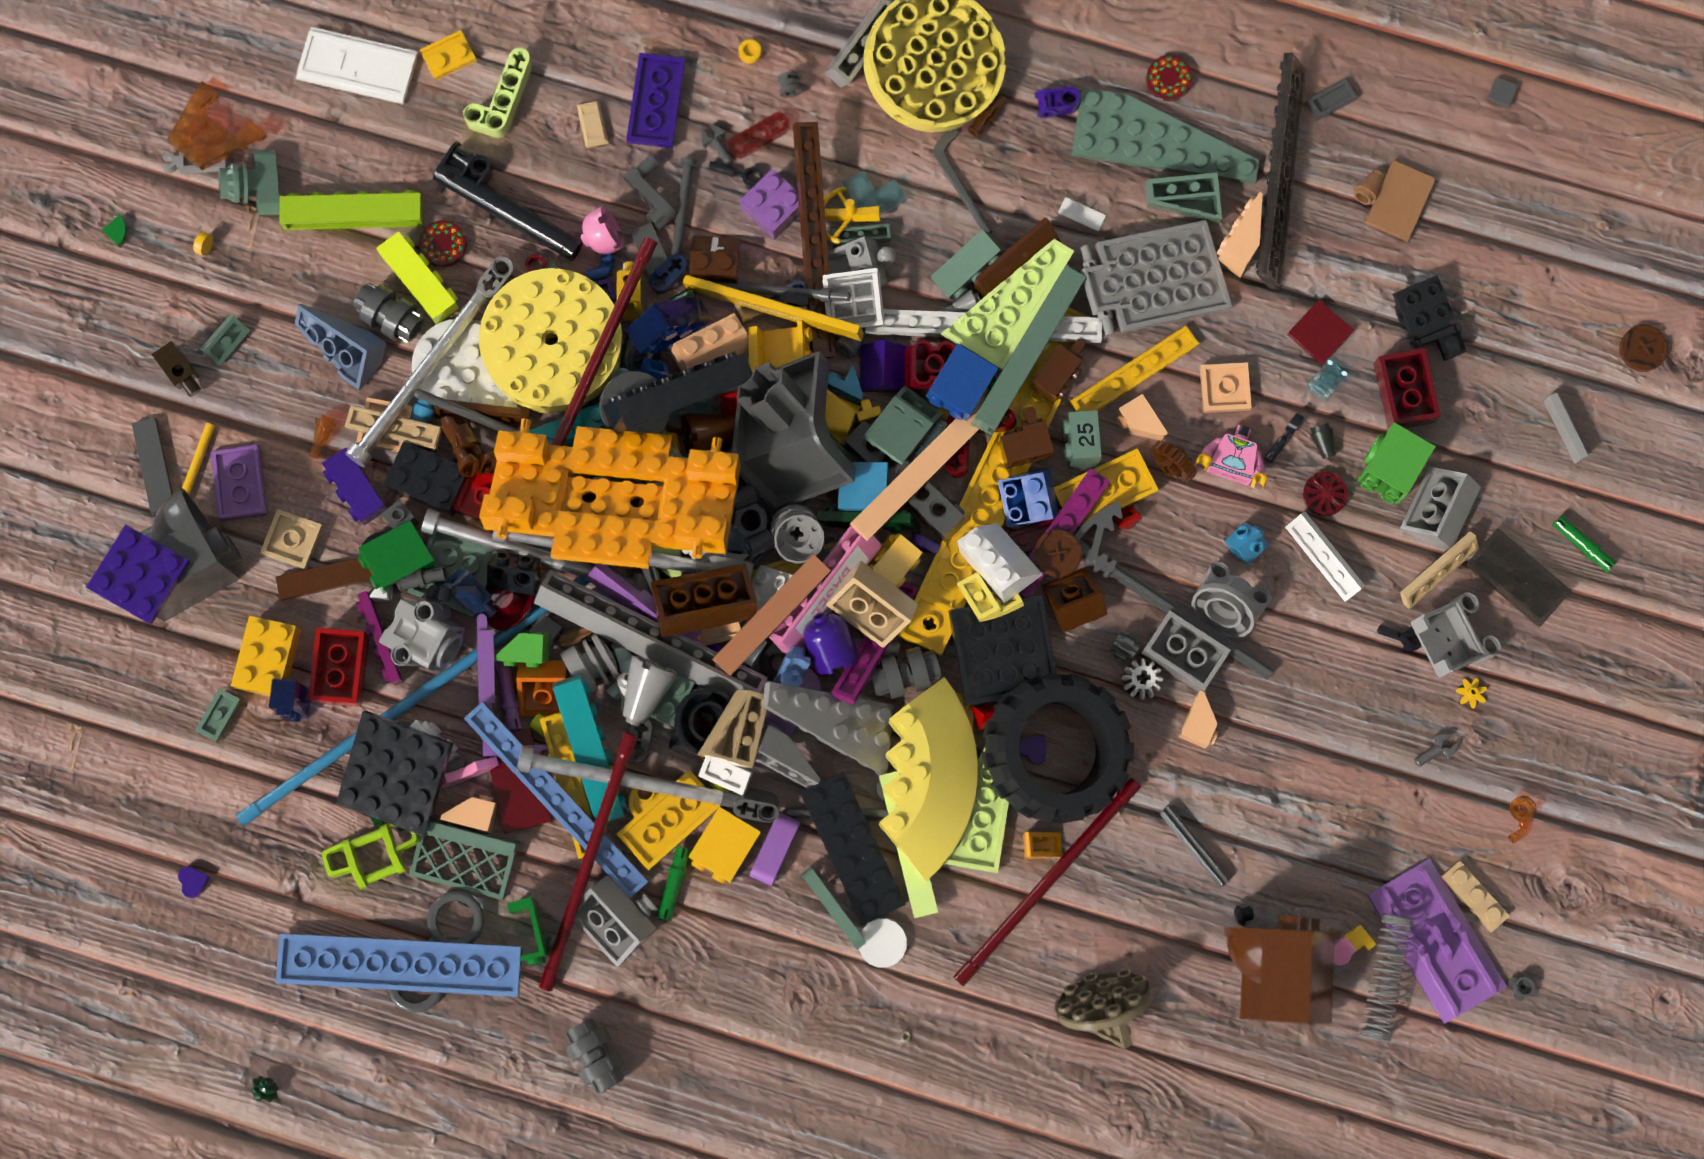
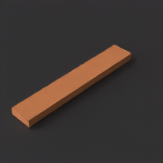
M813 554L712 660L731 676L821 583L831 570Z

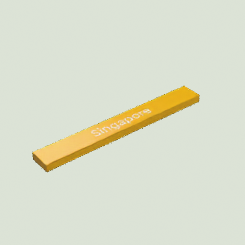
M685 275L683 284L688 290L693 288L696 293L794 322L802 320L807 326L859 341L862 340L864 335L860 325L690 275Z

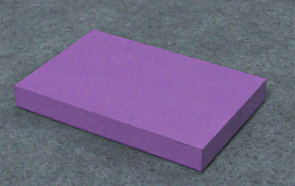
M254 444L211 451L219 521L267 515L260 446Z

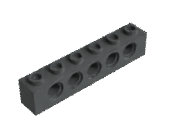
M865 420L844 439L846 447L861 462H886L893 460L880 449L874 452L868 450V447L872 444L864 439L863 436L871 425ZM909 457L902 465L896 462L893 467L889 468L888 485L913 462ZM929 479L905 504L946 542L966 523L965 512L958 504L952 505L947 500L948 495L940 487L936 489L931 484L932 480ZM920 492L929 493L928 498L924 500L918 499L917 495ZM937 508H944L946 510L945 514L941 516L935 515L934 511Z

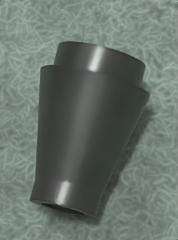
M1329 422L1310 428L1312 432L1310 436L1321 453L1322 459L1336 455L1333 427L1330 428Z

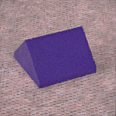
M881 340L861 346L860 387L862 392L898 393L905 386V350L907 346L888 340Z

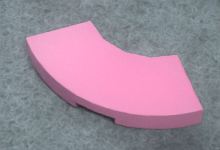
M497 757L478 760L458 770L445 773L440 789L467 781L490 771L499 765Z

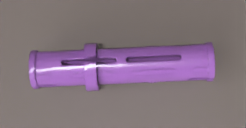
M495 661L502 697V705L500 706L501 711H504L506 727L509 731L521 730L522 726L518 710L519 702H517L511 666H504L503 661Z

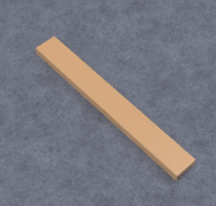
M984 395L980 398L967 421L955 419L850 523L866 541L979 430V428L971 426V423L986 399Z

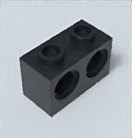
M493 550L487 564V587L534 595L540 581L541 558Z

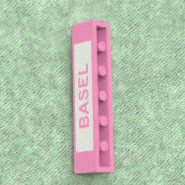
M850 525L822 562L831 572L769 636L782 652L789 653L791 646L805 649L803 632L808 622L818 613L826 612L829 614L833 612L832 609L826 606V603L845 576L860 561L868 565L882 547L874 536L866 541Z

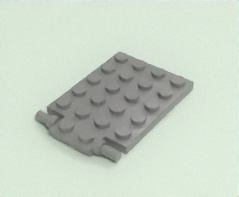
M1206 220L1097 242L1095 247L1101 265H1097L1096 259H1093L1089 245L1080 247L1084 259L1083 269L1080 273L1086 276L1083 284L1092 314L1097 315L1099 322H1102L1106 336L1115 334L1111 321L1113 318L1112 311H1115L1120 332L1124 333L1228 311L1232 308Z

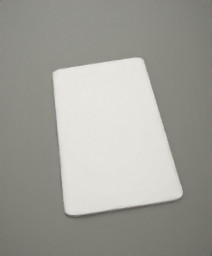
M1067 197L1058 211L1059 214L1096 231H1099L1106 217L1105 214Z

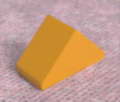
M1025 832L1023 834L1025 859L1063 856L1061 832Z

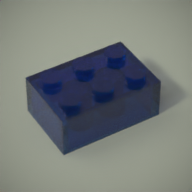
M699 296L654 303L626 329V332L639 354L646 352L653 354L661 349H665V351L672 349L675 342L705 328V325L712 320V317Z

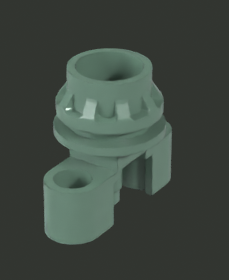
M253 150V169H247L245 162H241V167H238L237 163H232L226 168L218 169L220 199H229L234 203H239V198H242L243 203H248V196H256L257 215H279L280 201L275 150Z

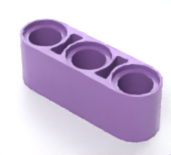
M779 812V816L774 820L755 861L750 877L769 886L773 885L799 829L800 821Z

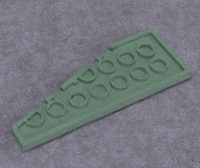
M1082 88L1071 156L1189 175L1218 172V179L1255 185L1259 159L1130 95Z

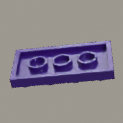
M639 53L626 138L627 143L673 149L686 62L685 58Z

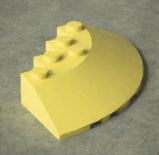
M945 677L913 699L889 719L890 726L902 740L890 749L885 756L899 775L882 789V792L896 809L881 820L879 826L925 881L930 879L942 867L961 840L971 817L978 785V756L972 726L964 706Z

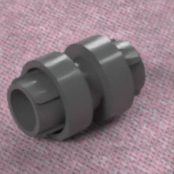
M371 283L365 284L359 290L353 302V307L356 308V311L360 312V320L372 328L381 324V333L393 341H397L400 338L405 342L412 341L424 323V318L417 313V305L406 298L396 301V292L384 284H380L377 287Z
M918 646L905 650L906 658L896 660L894 654L883 656L880 660V665H877L870 677L876 696L889 693L890 698L895 699L905 696L904 688L913 685L916 692L930 688V681L942 677L934 650L921 652Z
M590 1018L566 1032L570 1045L565 1049L572 1062L580 1059L584 1069L578 1073L585 1086L592 1084L595 1092L600 1094L624 1080V1075L619 1067L625 1063L618 1051L610 1053L606 1043L612 1039L605 1026L598 1029L595 1021Z

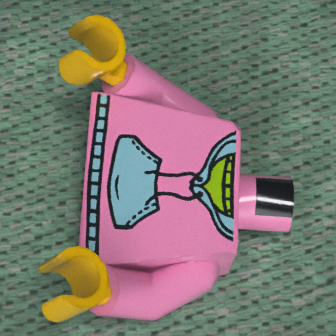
M1243 425L1237 426L1234 436L1225 433L1223 438H1215L1203 448L1194 463L1195 467L1197 464L1204 465L1203 471L1247 486L1252 481V488L1255 487V483H1259L1262 485V489H1265L1268 479L1265 475V466L1261 452L1257 450V444L1248 441L1251 429Z

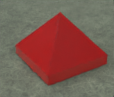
M1131 505L1121 510L1123 516L1121 519L1112 516V520L1120 529H1132L1141 518V515Z

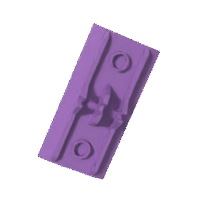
M1430 858L1367 894L1381 919H1383L1382 914H1390L1414 920L1413 927H1406L1412 931L1411 933H1399L1410 938L1409 941H1398L1408 945L1409 948L1399 950L1407 953V956L1404 957L1444 1024L1507 987ZM1385 924L1387 929L1407 931L1395 926ZM1390 933V935L1394 938H1403Z

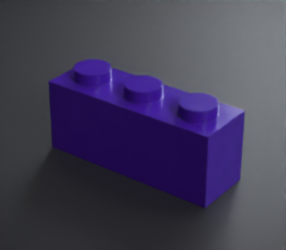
M345 447L322 462L326 469L322 473L330 484L332 482L336 484L338 489L335 492L342 503L347 501L351 509L348 512L354 521L360 520L365 526L387 510V507L359 465L345 454L348 450Z

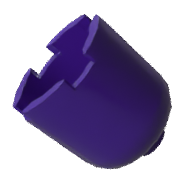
M821 612L814 615L813 619L805 626L803 638L809 658H811V665L816 673L832 674L834 673V668L843 665L844 669H846L859 659L858 649L849 626L840 615Z

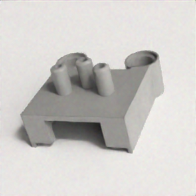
M1465 592L1451 600L1447 605L1423 614L1410 622L1438 678L1444 677L1472 663H1483L1501 652V643L1498 638L1488 635L1479 640L1467 617L1479 608L1478 598L1473 593Z

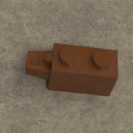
M1077 339L1071 349L1067 346L1064 348L1058 344L1033 378L1030 388L1051 403H1054L1057 398L1061 400L1069 389L1066 386L1071 379L1075 381L1082 371L1079 368L1083 360L1080 354L1085 348L1086 343Z

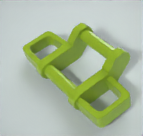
M385 823L380 825L379 829L352 840L350 838L346 839L342 843L322 852L327 874L332 878L351 873L358 887L362 890L369 887L370 883L395 873H404L407 869L400 853L417 845L420 842L419 835L411 832V839L397 846L392 829L397 828V826ZM383 838L392 864L365 875L361 869L355 849ZM344 850L349 867L333 871L330 856Z

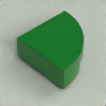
M119 214L102 230L119 248L124 244L127 226L125 220Z

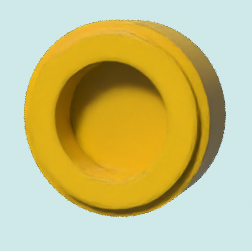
M753 39L743 41L739 46L740 59L747 64L758 62L762 56V48L759 42Z
M205 231L200 232L194 241V252L206 256L213 246V235Z

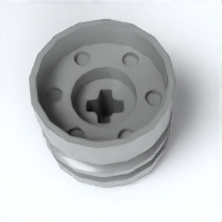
M798 504L787 505L779 509L773 516L770 524V533L777 552L786 561L796 564L805 563L813 554L817 556L820 553L824 544V532L815 514L809 508ZM795 527H798L799 530L796 531V534H792L791 531H794Z
M597 634L591 636L596 645L590 648L585 639L582 641L584 653L581 654L574 646L560 653L572 677L581 674L583 681L588 680L591 694L598 690L595 680L598 677L608 685L610 682L605 673L610 671L615 680L619 676L617 662L606 643Z

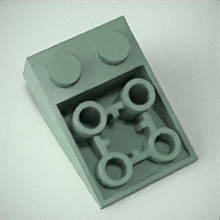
M904 386L874 421L863 438L902 465L933 431L943 412L910 388Z

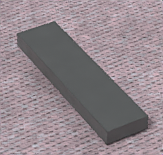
M154 417L132 423L150 512L152 514H156L159 507L173 495L157 419Z

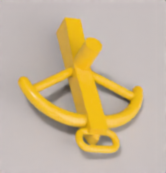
M839 187L830 191L824 196V208L828 201L836 195L839 196L845 208H825L826 222H844L833 236L826 231L827 240L839 244L841 239L837 237L850 222L880 221V206L855 208L854 200H846L842 194L846 192V187Z

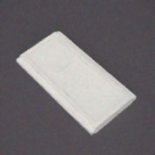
M311 27L299 63L296 79L404 104L418 52Z

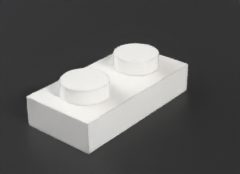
M705 758L699 777L744 795L753 771Z

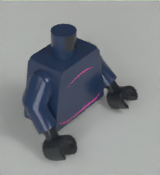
M458 569L443 586L431 585L427 591L426 597L434 600L449 602L450 596H452L468 612L484 614L487 620L497 611L489 603L493 596L467 570Z

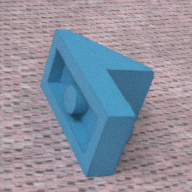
M852 365L844 381L841 380L842 377L829 371L827 389L861 405L860 401L863 400V393L854 366Z

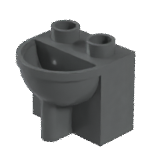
M183 488L174 491L173 495L159 507L152 526L140 532L191 561L157 618L164 622L240 579L233 565L242 561L237 547L228 535L224 537L217 526L211 528L199 507Z

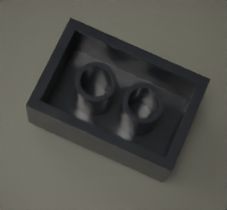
M403 441L384 485L392 492L453 517L456 512L453 510V506L467 477L460 474L457 463Z

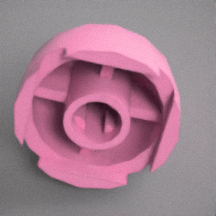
M602 205L590 212L583 220L581 239L586 247L590 246L593 251L600 254H610L624 247V238L619 240L617 231H621L620 227L608 209L603 211L605 206Z

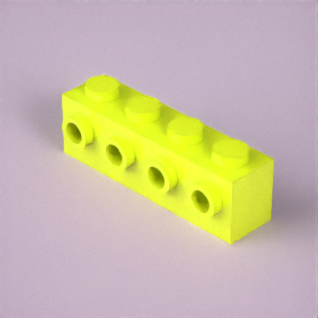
M398 231L376 249L437 325L459 309L455 302L458 298L450 288L446 290L441 283L444 280L436 270L434 272L429 270L427 266L430 263L422 253L416 254L413 250L415 244L407 235L403 237Z

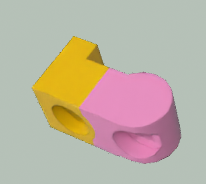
M1362 925L1355 926L1334 943V965L1348 963L1351 955L1361 947L1365 951H1369L1376 945Z

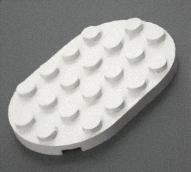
M454 319L446 320L433 326L421 337L413 353L412 373ZM471 320L419 388L446 400L524 408L508 399L491 379L480 353L479 331L481 321Z

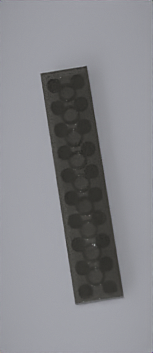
M1293 52L1284 53L1283 61L1280 62L1279 67L1281 82L1277 85L1279 99L1278 105L1274 109L1276 124L1272 129L1273 149L1269 152L1270 172H1267L1266 176L1268 191L1264 195L1265 216L1261 219L1263 233L1258 247L1260 259L1256 263L1257 276L1271 290H1281L1307 71Z

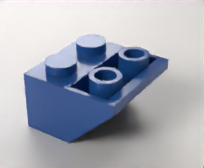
M1050 468L1028 471L998 480L1007 527L1050 520L1058 515L1059 509Z

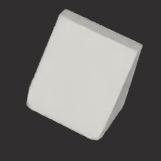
M393 584L387 587L385 594L382 593L380 588L374 589L370 598L373 601L391 602Z

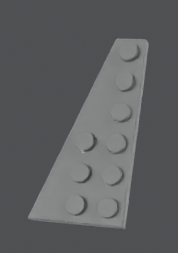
M765 682L763 707L784 720H789L799 726V729L816 736V739L843 755L857 760L860 765L874 770L877 775L887 774L888 760L885 756L890 750L892 727L889 724V719L893 716L894 705L860 698L857 699L855 705L833 697L832 693Z

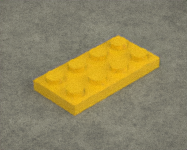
M1138 448L1093 469L1108 479L1110 484L1078 529L1093 515L1110 504L1119 501L1121 509L1159 491ZM1087 472L1054 487L1056 500L1061 509Z

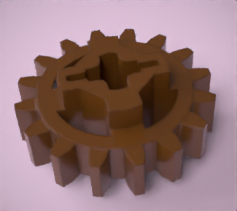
M1158 440L1151 448V456L1157 459L1155 464L1162 469L1166 476L1174 477L1177 480L1181 479L1184 483H1190L1198 473L1195 470L1196 467L1191 464L1192 459L1188 457L1180 446L1176 447L1169 442L1166 443L1164 440Z

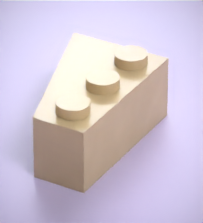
M736 690L697 755L740 768H753L767 711L763 707L764 694L751 690Z

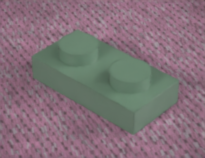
M230 314L200 350L220 366L249 333L250 329Z
M219 688L195 731L218 743L242 700Z

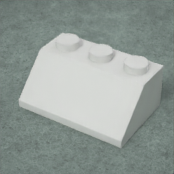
M998 523L976 527L957 541L960 554L980 574L981 578L1004 604L1042 576L1040 570Z

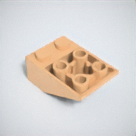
M1259 192L1256 198L1251 196L1241 216L1237 218L1229 235H1226L1217 252L1220 256L1218 259L1220 266L1240 278L1260 245L1263 197L1261 192Z

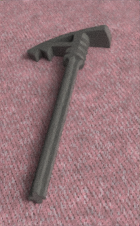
M1119 501L1097 512L1078 530L1075 537L1079 540L1082 548V558L1085 559V566L1091 563L1094 565V572L1099 570L1104 572L1103 578H1114L1166 614L1169 610L1229 648L1231 651L1228 655L1264 679L1268 680L1275 670L1274 667L1121 567L1117 557L1113 560L1109 559L1108 551L1103 554L1099 552L1104 528L1114 531L1112 516H1116L1119 519L1123 517ZM1093 524H1096L1097 529L1091 547L1082 541L1081 538Z

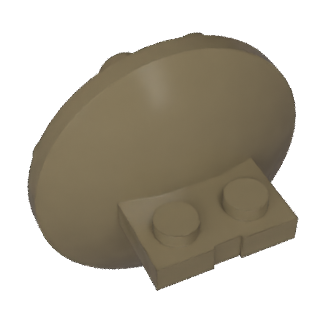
M1130 969L1100 975L1090 973L1083 977L1084 980L1064 987V992L1055 1003L1058 1021L1062 1025L1075 1030H1095L1096 1035L1113 1042V1044L1123 1049L1133 1045L1130 1036L1131 1029L1127 1022L1142 1014L1150 1006L1154 997L1149 980L1145 976L1132 973Z

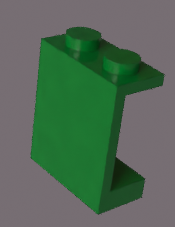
M410 520L360 546V555L357 556L362 568L369 569L372 575L369 579L374 588H380L383 594L387 592L388 586L421 568L428 570L434 567V559Z
M529 897L507 903L509 913L513 915L530 912L539 951L520 956V961L531 966L545 963V958L550 957V952L537 900Z

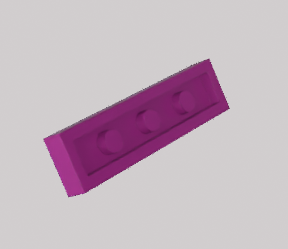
M367 591L357 594L360 601L356 602L360 614H365L368 621L365 624V628L369 637H374L376 642L373 649L378 659L382 658L385 666L381 668L386 682L390 680L394 686L401 684L404 681L398 666L391 659L392 650L379 643L384 629L374 602L370 598L371 594Z

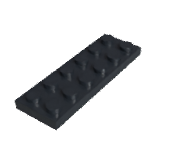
M841 772L799 792L861 925H865L906 905L845 773Z

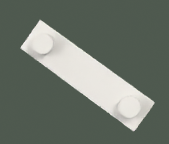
M1306 512L1300 514L1285 527L1345 602L1365 587L1363 582Z

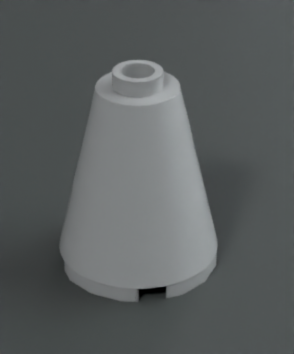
M632 656L623 708V716L627 717L626 722L635 726H639L640 723L645 724L677 678L678 673L669 667L664 670V667L660 666L658 662L640 656Z

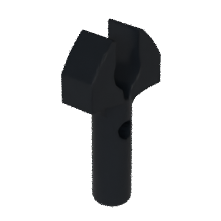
M1380 625L1377 629L1378 634L1400 641L1403 645V651L1413 652L1421 648V646L1411 644L1409 639H1407L1409 637L1418 639L1413 627H1409L1406 632Z

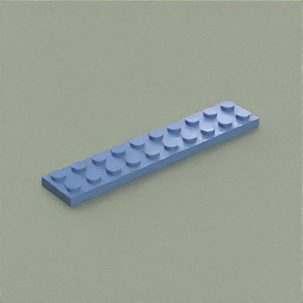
M280 934L276 983L519 997L522 968L520 956L523 954V947Z

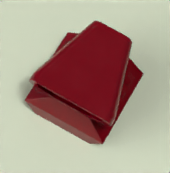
M910 341V346H907L905 350V386L914 392L931 388L957 344L949 341Z

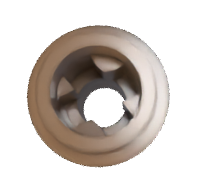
M1373 170L1355 188L1354 196L1357 201L1369 205L1376 200L1385 179L1381 171Z

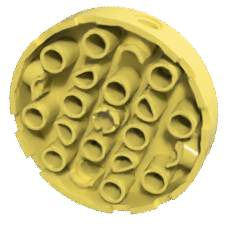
M895 0L879 16L868 34L864 49V72L873 97L893 119L919 131H951L975 119L996 97L1005 74V47L1000 31H997L992 22V17L974 0ZM931 56L936 57L939 64H934Z
M555 268L539 269L514 278L494 295L481 320L479 331L480 353L491 379L508 399L526 409L541 413L566 411L614 308V304L606 292L594 281L570 270ZM621 322L581 407L589 404L591 400L602 394L603 388L616 377L619 371L622 345L624 344ZM555 337L558 339L555 344L547 345L549 339Z

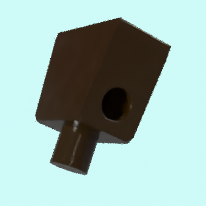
M170 341L151 354L176 388H183L189 397L201 390L195 381L199 377L174 342ZM183 369V375L178 376V372Z

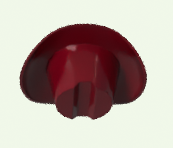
M495 588L487 589L493 596L489 603L497 609L496 613L487 620V623L496 630L512 628L520 624L530 613L534 595Z

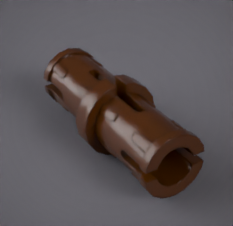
M997 94L990 105L979 114L967 129L972 136L980 138L989 124L995 122L996 115L1007 104L1005 98Z

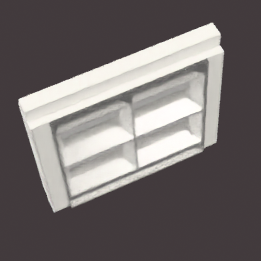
M878 268L823 275V288H832L833 291L850 292L851 294L849 302L835 300L825 302L827 316L858 324L861 328L884 325Z

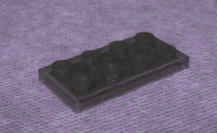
M1499 528L1490 535L1466 563L1471 570L1538 627L1543 625L1572 591Z

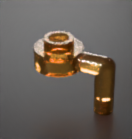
M1519 796L1510 803V813L1519 822V829L1509 835L1511 843H1516L1529 834L1528 820L1536 814V804L1528 796Z

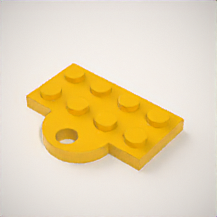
M690 769L676 781L705 787ZM633 788L629 796V808L634 819L623 827L617 835L646 869L650 871L722 806L652 792V796L649 799L643 800L638 794L640 789Z

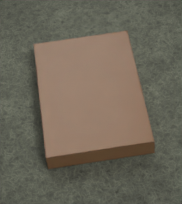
M1393 160L1365 224L1408 242L1436 178Z

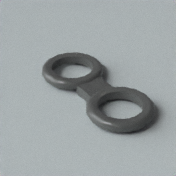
M449 891L439 896L431 904L427 914V928L431 935L428 942L473 944L480 936L484 927V912L480 903L472 895L462 891ZM451 901L466 903L474 915V924L471 931L461 939L452 940L445 937L437 925V917L441 908ZM388 990L392 1001L400 1009L410 1013H422L433 1008L443 994L441 992H432L427 1000L420 1003H412L403 998L399 990Z

